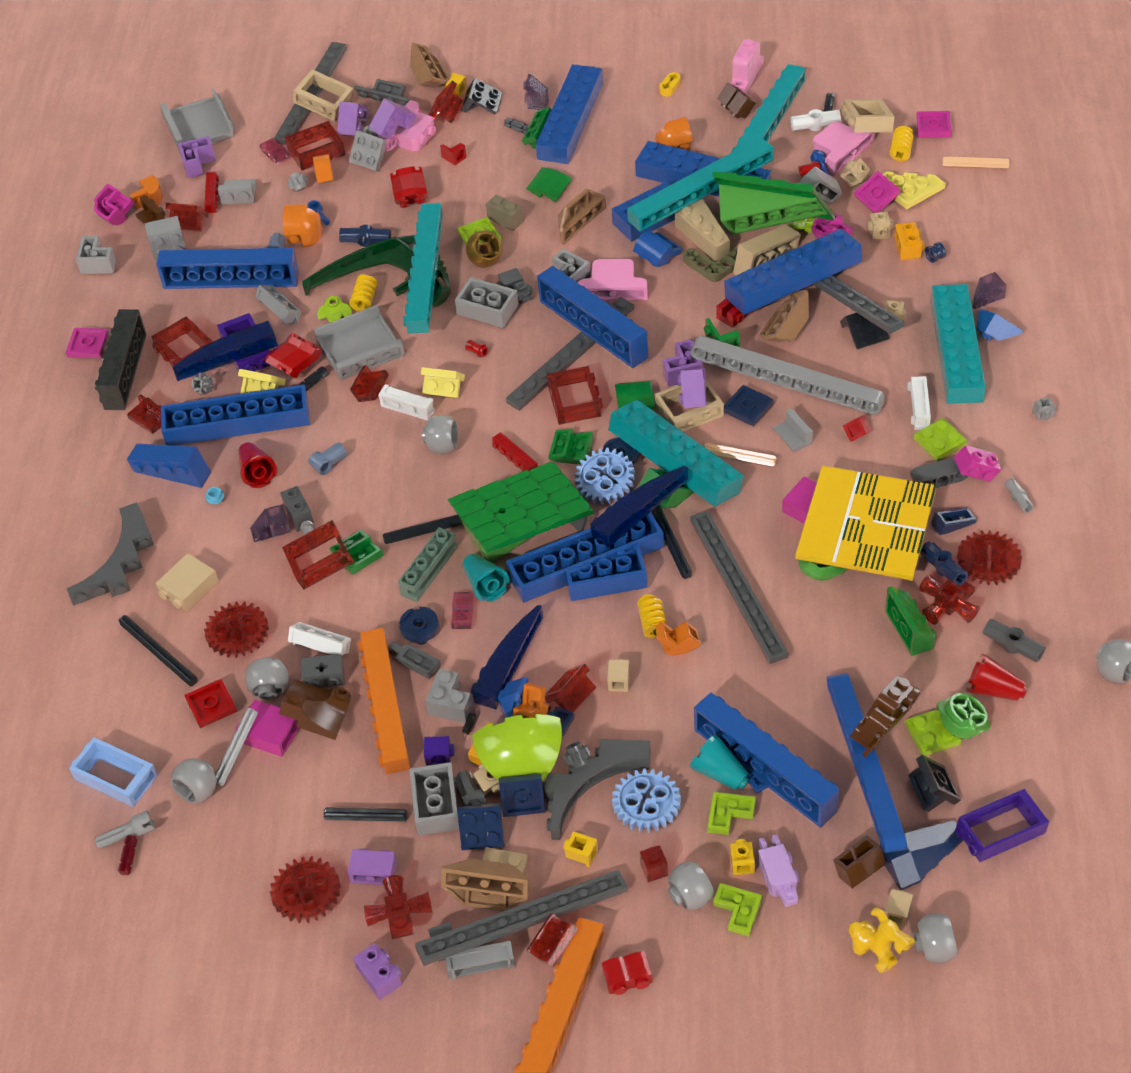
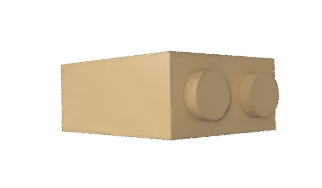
M187 553L156 582L157 593L163 600L167 599L172 602L176 608H181L188 612L219 580L213 568Z

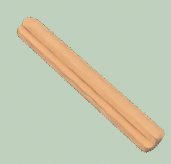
M944 156L942 164L948 167L1009 168V159Z
M705 443L704 446L710 452L720 457L768 466H775L777 461L775 455Z

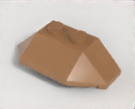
M412 43L410 68L419 85L432 88L445 85L450 78L441 62L434 54L429 52L427 46Z
M585 188L564 206L558 214L562 245L606 209L605 195Z
M803 290L792 293L790 298L775 311L760 333L764 341L791 342L797 338L798 333L805 326L809 318L808 291Z
M467 859L442 867L441 888L448 891L464 906L505 911L516 907L528 899L529 878L511 864Z

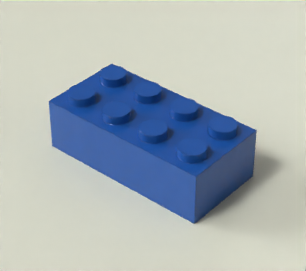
M666 181L612 208L613 225L632 242L638 239L645 231H654L674 221L675 213L642 231H638L628 222L627 216L628 207L670 186V184Z

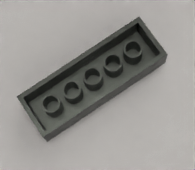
M118 309L117 316L114 317V326L110 330V339L106 343V353L103 354V363L99 367L98 380L95 381V390L99 393V401L102 403L104 410L126 409L147 335L139 309Z

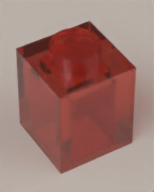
M660 845L639 851L640 865L647 882L668 876V863Z

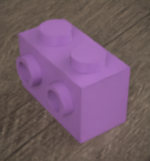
M352 849L348 868L350 882L393 886L397 868L395 852L388 850Z
M374 943L354 956L353 960L356 969L377 998L381 1000L402 986L400 980L402 973L396 964L391 965L388 961L390 957L384 948L380 949Z

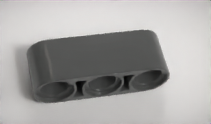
M954 457L918 466L910 473L913 481L936 485V488L964 481L968 477L960 473Z

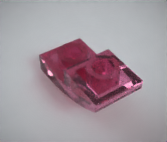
M274 138L260 144V149L275 163L290 157L289 152L282 144L279 145Z

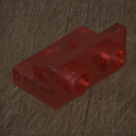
M140 394L138 396L139 404L127 413L128 419L154 434L162 427L161 405L155 404L149 397L146 398Z
M549 914L527 948V951L542 963L554 967L578 928L562 921L554 914Z

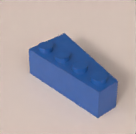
M136 444L127 458L134 472L199 488L203 487L211 474V470L197 447Z
M639 544L632 546L633 549L629 551H619L616 556L608 559L606 557L600 558L597 563L592 565L587 563L566 571L570 600L576 601L648 588L647 571Z

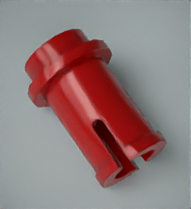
M812 161L810 164L798 166L800 176L806 175L814 167L820 169L819 162Z
M473 340L466 342L472 345H465L467 351L477 354L478 357H485L487 355L488 347L485 344H479Z

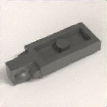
M392 641L388 646L389 654L394 656L398 663L427 679H430L441 666L440 660L410 644L401 646Z

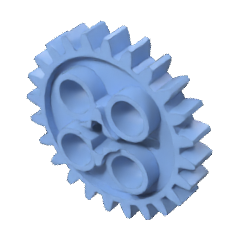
M599 448V453L596 454L592 451L591 457L585 455L586 461L580 460L582 466H576L578 472L574 473L576 478L574 481L577 485V490L582 497H586L587 501L592 499L593 504H596L598 500L601 505L604 504V501L611 505L612 499L618 502L617 497L620 496L624 499L623 493H630L628 487L634 486L632 481L635 480V470L632 461H629L628 456L624 457L622 451L617 454L616 449L610 452L609 448H606V451L602 452L601 448Z
M644 768L642 774L635 770V776L627 773V780L621 778V785H615L616 791H613L612 799L614 813H617L618 820L623 819L624 826L630 823V830L637 826L639 832L646 828L647 832L650 833L651 827L658 831L659 825L666 828V821L673 823V816H678V810L681 808L679 787H676L675 781L670 782L669 775L663 778L662 771L656 775L654 769L647 773Z

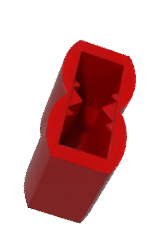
M645 951L634 952L624 957H616L602 962L609 994L621 995L630 988L644 989L653 982Z

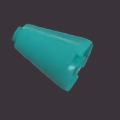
M470 554L465 557L462 566L474 595L482 602L483 600L493 602L499 599L507 590L505 588L507 582H510L506 571L477 554Z
M717 735L711 736L700 748V753L693 758L689 766L694 771L734 790L739 788L742 790L749 782L747 778L749 773Z

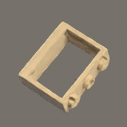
M312 69L294 90L293 103L335 121L339 116L340 102H350L352 100L353 88ZM314 84L340 96V98L333 104L306 91Z
M844 99L841 112L854 133L893 132L895 116L882 99Z
M707 380V406L695 408L675 417L667 406L680 402L679 394L682 393V386L676 385L655 394V407L661 416L682 432L724 416V403Z

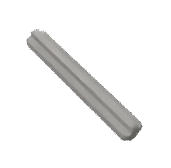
M246 709L215 774L216 784L222 786L225 784L258 714L256 710Z

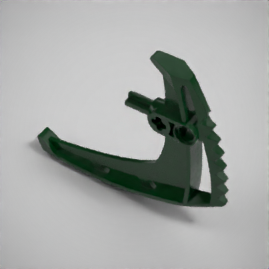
M414 235L393 237L359 249L332 262L302 281L305 296L310 293L312 288L361 269L382 264L393 265L408 273L405 281L393 288L396 296L403 294L409 290L408 280H411L410 268H413L411 257L414 254L409 244L415 243ZM438 255L433 308L443 304L451 294L449 277L445 272L446 267L443 266L444 261L440 260V255ZM439 277H441V278L443 279V281H444L446 287L443 286V284H442V282L440 281Z

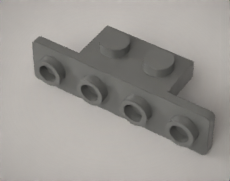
M381 79L376 80L373 89L356 85L354 87L360 97H370L375 101L387 99L405 106L411 100L410 98L403 97L406 91L405 85Z

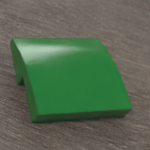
M542 167L526 190L539 198L543 194L556 202L570 184L572 178L557 170Z
M651 380L615 384L618 409L635 400L642 402L650 409H655Z
M573 428L556 430L548 456L549 460L568 464H581L580 460L586 461L585 455L589 456L592 448L593 433H575Z
M361 529L329 548L335 558L352 575L384 556L382 549L376 546L370 536Z

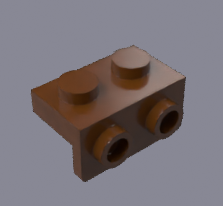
M146 195L140 197L143 210L135 214L137 219L144 225L148 222L165 219L163 208L158 207L153 199L148 198Z

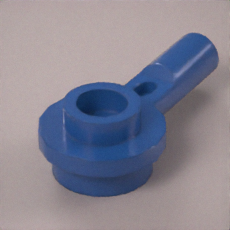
M814 150L810 156L811 162L818 161L820 170L830 175L826 168L824 153Z
M317 200L308 202L307 208L318 212L321 221L325 225H329L330 220L323 214L320 202Z

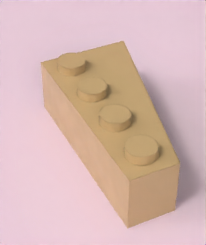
M703 199L675 213V227L712 260L717 262L730 253V240Z
M785 224L739 244L733 274L738 275L772 260L790 249L798 248L801 234Z

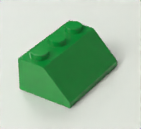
M892 586L887 587L885 612L911 656L934 649L936 633L933 628L930 629L926 616L920 613L916 600L912 599L909 593Z

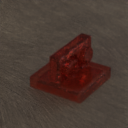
M452 80L436 97L428 114L429 116H432L434 119L439 114L450 123L455 120L463 102V99L453 93L457 83Z
M166 202L165 209L170 211L169 218L178 216L181 230L201 232L203 217H208L209 214L208 210L197 205Z
M586 664L567 670L547 691L545 701L547 703L555 701L560 708L574 712L596 688L586 676L590 671Z

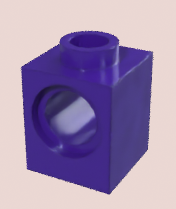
M449 736L424 737L423 755L426 766L451 762V757L455 755L454 744H450Z

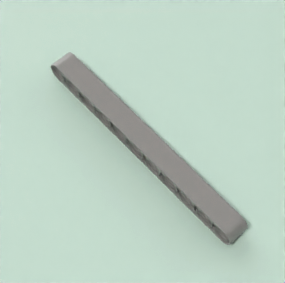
M698 336L690 350L691 356L696 360L869 414H878L885 400V395L879 390L705 336Z

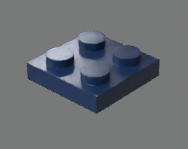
M742 385L724 405V413L754 427L774 404V399Z
M541 774L499 778L503 817L546 813Z
M500 803L457 807L461 850L504 847Z

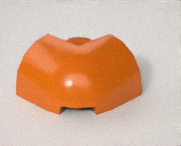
M686 117L664 123L665 126L659 133H656V143L688 151L691 150L693 138Z

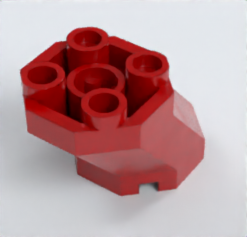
M414 166L396 170L395 175H393V172L390 173L395 203L400 205V208H406L412 203L423 204L426 202L425 199L428 198L422 167H418L419 170H415Z
M292 332L286 341L269 352L263 361L297 378L301 371L319 359L322 354V348Z

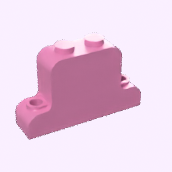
M744 39L733 59V78L731 84L738 87L746 95L764 63V56L760 55V42Z
M410 100L405 107L416 114L410 128L398 126L391 139L380 135L377 137L386 139L385 152L391 151L396 146L410 151H419L436 132L433 117L423 114L419 110L418 103Z
M832 122L814 137V150L824 153L827 170L835 176L845 167L848 161L857 157L874 142L875 132L854 133L851 127L841 122Z
M597 259L592 264V277L578 282V284L584 286L591 293L596 294L603 301L618 300L620 297L625 300H648L647 280L634 277V262L631 259Z

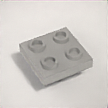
M356 130L349 162L379 171L381 160L384 158L383 153L385 152L386 139Z

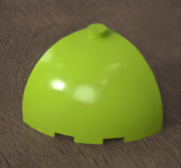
M535 714V718H523L522 715L505 718L503 723L497 725L490 723L482 727L472 735L478 758L487 771L497 780L504 777L541 774L543 781L557 760L562 740V728L560 718L555 716Z

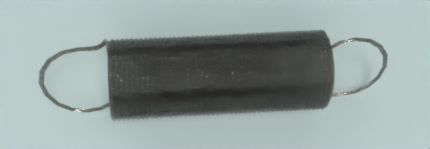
M469 713L462 729L463 738L464 733L468 735L477 717L475 713Z

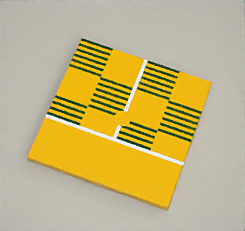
M822 465L795 559L913 581L936 492V485Z

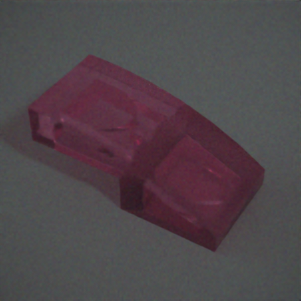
M454 592L451 627L452 629H471L473 592Z

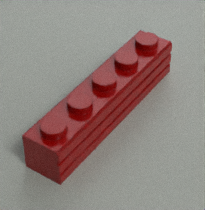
M216 171L206 172L204 202L206 214L217 213L219 201L218 181L220 179Z
M501 432L492 437V446L498 449L502 455H505L509 461H512L517 468L519 467L522 471H529L538 467L536 461Z

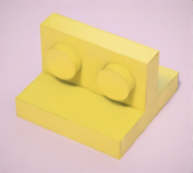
M422 367L421 375H424L422 394L459 398L460 382H464L465 374L457 371Z
M239 369L238 376L244 377L240 394L277 389L279 385H285L286 379L243 369Z

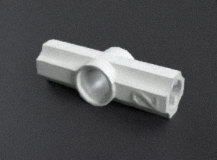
M814 109L809 114L790 117L792 131L802 129L820 131L823 126H829L832 122H841L839 110L822 112L821 110Z

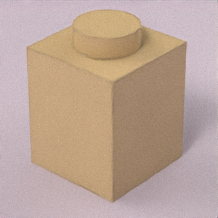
M609 660L608 691L629 692V660Z
M891 889L885 914L888 919L894 921L899 927L906 928L913 895L904 890Z

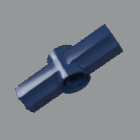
M366 224L361 225L359 228H340L339 230L340 242L358 243L362 247L391 238V229H373L370 225Z
M930 541L923 544L920 554L936 568L937 575L946 577L953 585L960 586L965 583L968 573L952 559V554L949 551L942 550Z

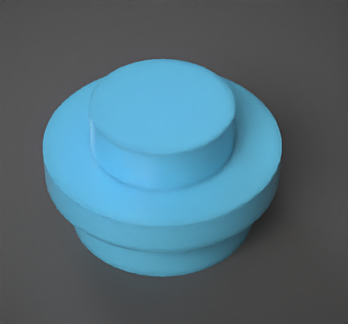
M218 487L209 488L205 495L206 501L210 504L220 503L224 499L223 491Z

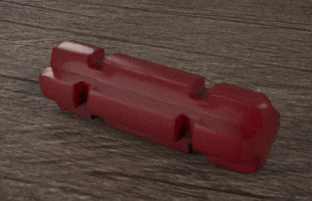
M127 835L125 837V845L123 846L120 859L122 863L119 864L118 868L121 875H129L131 873L132 867L130 865L133 864L136 850L134 848L137 845V839L134 835Z

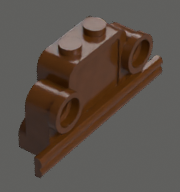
M897 675L881 691L866 716L850 737L866 748L862 756L867 757L912 708V705L919 696L921 690L911 685L906 678Z

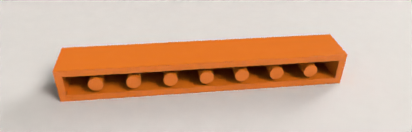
M384 628L360 632L361 640L358 641L360 653H364V656L360 657L362 668L367 669V672H363L365 684L370 686V688H366L368 700H372L373 703L369 705L371 717L375 716L376 720L372 721L374 733H378V737L375 738L377 750L381 749L382 753L378 755L380 767L384 766L386 774L409 770L410 764Z
M578 917L576 924H572L569 931L570 940L562 948V960L560 963L557 962L555 966L554 980L549 982L547 986V998L539 1006V1018L531 1026L530 1041L524 1044L522 1061L516 1064L514 1073H552L605 936L604 924Z

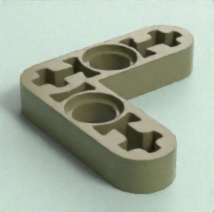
M738 248L732 250L717 262H713L695 249H687L683 253V261L708 280L718 282L734 271ZM730 263L731 266H724L723 264ZM699 264H707V266L701 267Z

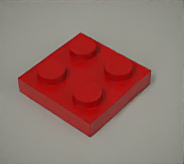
M222 679L184 695L199 728H203L237 712L236 706Z

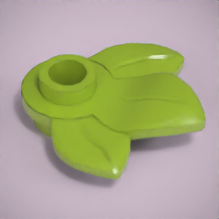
M812 217L794 221L788 224V226L794 230L805 229V232L810 233L812 232L811 227L814 224V220L817 218Z
M330 296L325 300V304L319 308L317 315L319 320L327 318L331 323L342 317L352 315V310L338 296Z

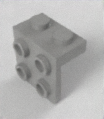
M255 179L226 180L224 185L218 186L222 205L254 203Z

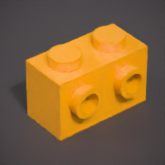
M916 222L895 224L894 239L900 260L921 258V253L924 251V241L921 240V231L917 229Z

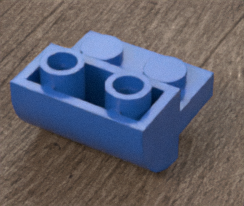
M647 230L637 239L633 252L649 261L653 266L660 267L668 264L670 257L681 254L683 248L661 233H653Z

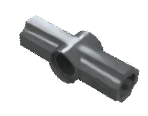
M989 619L983 629L984 635L1003 644L1005 650L1009 653H1020L1035 662H1039L1045 652L1046 646L1026 637L1023 630L1018 627L1009 628L994 619Z
M459 772L454 777V781L461 795L460 798L463 806L486 804L481 789H478L471 772Z

